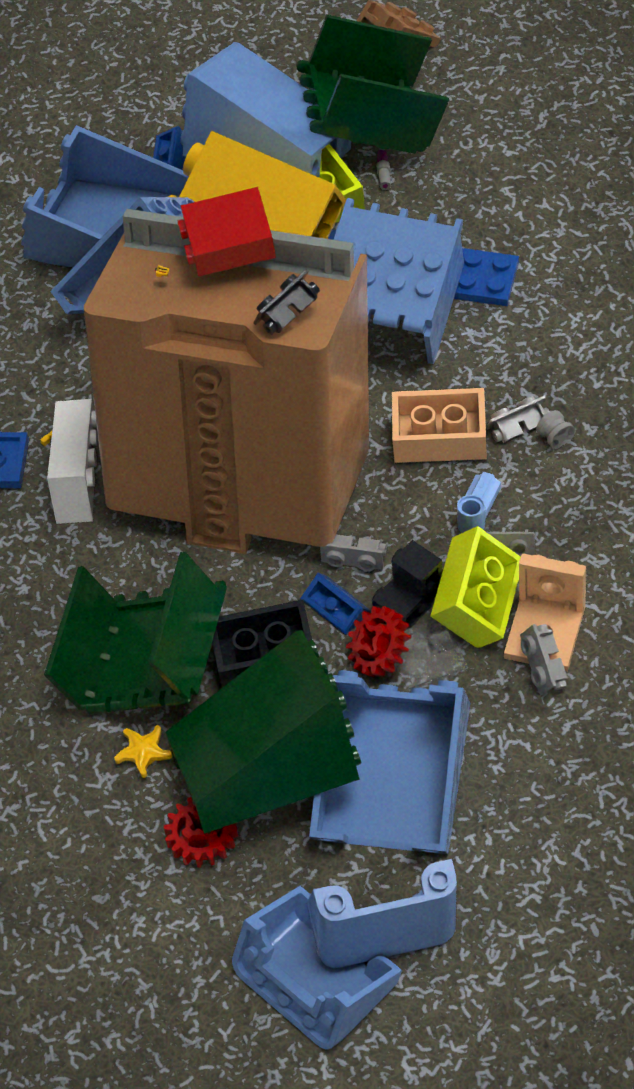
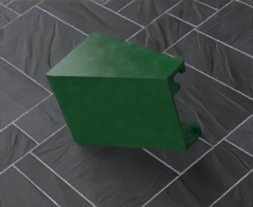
M302 630L294 632L165 732L177 769H181L192 802L196 806L199 822L204 834L360 780L356 766L361 765V759L356 746H351L349 740L355 736L349 719H344L343 711L348 710L344 695L341 690L338 691L332 673L328 674L324 658L322 656L319 657L314 640L308 641Z

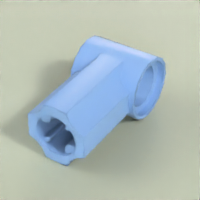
M483 472L480 475H475L466 495L458 501L457 526L461 533L476 526H479L481 529L485 528V519L501 489V482L493 474Z

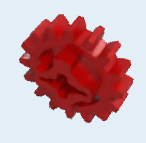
M373 606L371 613L367 611L362 612L363 620L361 622L358 620L353 622L357 628L355 631L348 632V635L353 639L352 642L346 645V648L353 651L348 656V660L355 662L354 669L370 677L375 675L384 677L385 670L391 673L395 672V662L400 664L404 662L400 655L402 652L409 651V648L404 646L405 641L411 639V635L404 633L409 624L402 621V614L385 606L382 608Z
M188 797L187 806L184 807L177 803V814L168 813L167 815L169 824L164 825L167 847L171 848L175 859L182 856L184 865H188L191 860H196L197 868H201L203 860H208L213 866L215 865L214 857L220 856L225 859L227 858L225 848H235L233 838L238 837V829L235 826L237 823L223 827L220 837L217 836V833L221 828L204 834L199 822L196 806L193 804L191 797ZM185 825V828L181 830L182 836L179 837L180 829Z

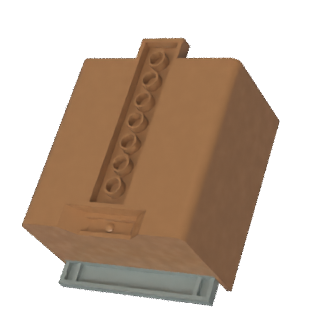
M126 209L123 215L124 233L84 304L106 506L111 510L183 522L186 528L187 544L247 554L252 539L251 535L324 547L332 543L369 450L367 255L360 254L354 268V246L351 242L271 230L276 258L198 277L195 264H188L184 245L190 244L189 239L182 240L177 220H181L183 217ZM158 265L169 268L168 277H156L155 268H158ZM307 269L309 272L304 280L308 284L314 282L319 287L318 298L301 313L290 305L288 308L296 317L280 333L269 334L263 327L265 323L263 320L255 325L253 322L259 313L256 309L257 306L268 295L275 298L282 291L280 286L289 276L295 274L298 277Z

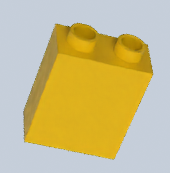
M214 131L210 132L205 145L197 142L190 148L183 165V174L189 177L179 197H188L197 202L258 187L269 227L272 231L328 239L346 202L345 197L335 184Z

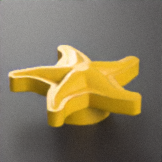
M156 725L151 733L144 736L128 728L124 729L123 733L129 739V746L114 757L115 763L120 764L124 761L134 762L141 777L146 778L148 775L147 767L154 761L171 759L172 752L170 750H163L158 746L162 732L161 727Z

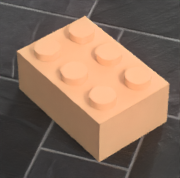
M484 388L392 392L394 463L487 459Z

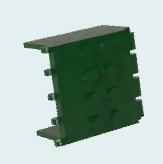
M326 14L309 61L300 60L296 64L297 70L305 73L299 77L300 84L304 87H309V90L303 92V99L305 102L313 104L306 109L307 116L316 119L309 124L311 132L350 140L356 144L375 145L381 149H394L413 154L416 151H425L431 145L449 102V98L446 96L411 89L414 86L432 42L431 38Z
M186 551L180 552L171 585L163 590L162 596L149 598L147 591H140L137 593L135 600L126 601L123 594H117L113 598L84 566L78 567L44 676L79 710H85L86 707L89 714L111 712V710L114 712L138 709V707L144 709L163 707L165 705L189 704L192 695H198L227 590L225 581H216L214 584Z

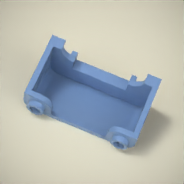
M452 859L432 863L424 869L421 875L422 890L418 894L410 898L356 910L350 893L343 887L335 885L313 889L306 904L320 960L328 967L342 968L368 962L376 956L390 957L446 943L453 936L456 929L457 881Z
M299 886L244 920L232 957V964L236 974L243 982L322 1049H330L340 1043L396 986L402 970L384 956L372 958L367 966L363 963L342 968L326 966L318 955L306 903L311 894Z

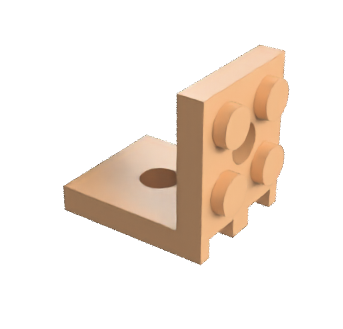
M522 553L519 561V603L505 647L504 659L529 664L528 658L521 648L520 634L533 624H536V626L547 624L548 629H552L559 651L556 654L549 655L550 660L561 658L564 669L568 672L585 611L586 566L579 565L573 561L564 562L548 559L542 555Z

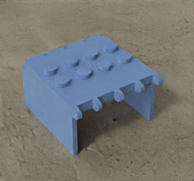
M347 198L334 240L353 243L354 268L360 254L367 255L368 322L371 315H374L373 324L398 328L400 320H402L403 330L424 334L427 361L430 364H434L464 266L460 234L463 219L457 218L454 226L436 223V214H430L428 221L407 218L408 209L401 208L399 216L379 212L380 204L373 203L370 210L354 208V199Z

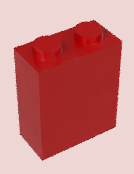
M258 187L181 205L183 219L177 220L182 240L189 239L190 244L184 245L188 264H195L198 277L276 258L273 237Z

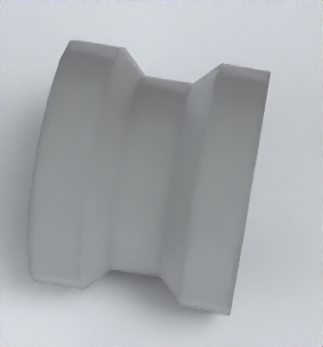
M558 410L551 411L543 416L536 427L539 435L547 438V443L552 449H558L570 442L575 434L574 426L570 422H565L564 416Z

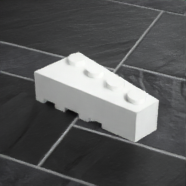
M92 399L56 401L47 480L56 524L93 521L94 467L97 466L95 448H98L99 442L96 414L93 410Z

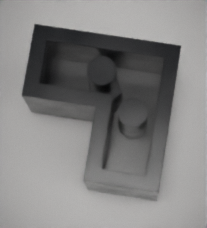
M414 540L406 547L400 548L395 552L391 560L393 579L385 587H380L372 599L373 606L379 608L385 606L403 615L402 621L409 624L404 633L434 605L443 572L442 559Z

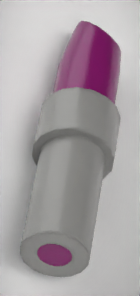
M379 149L377 151L376 169L380 188L382 190H389L391 188L390 163L388 162L387 153Z

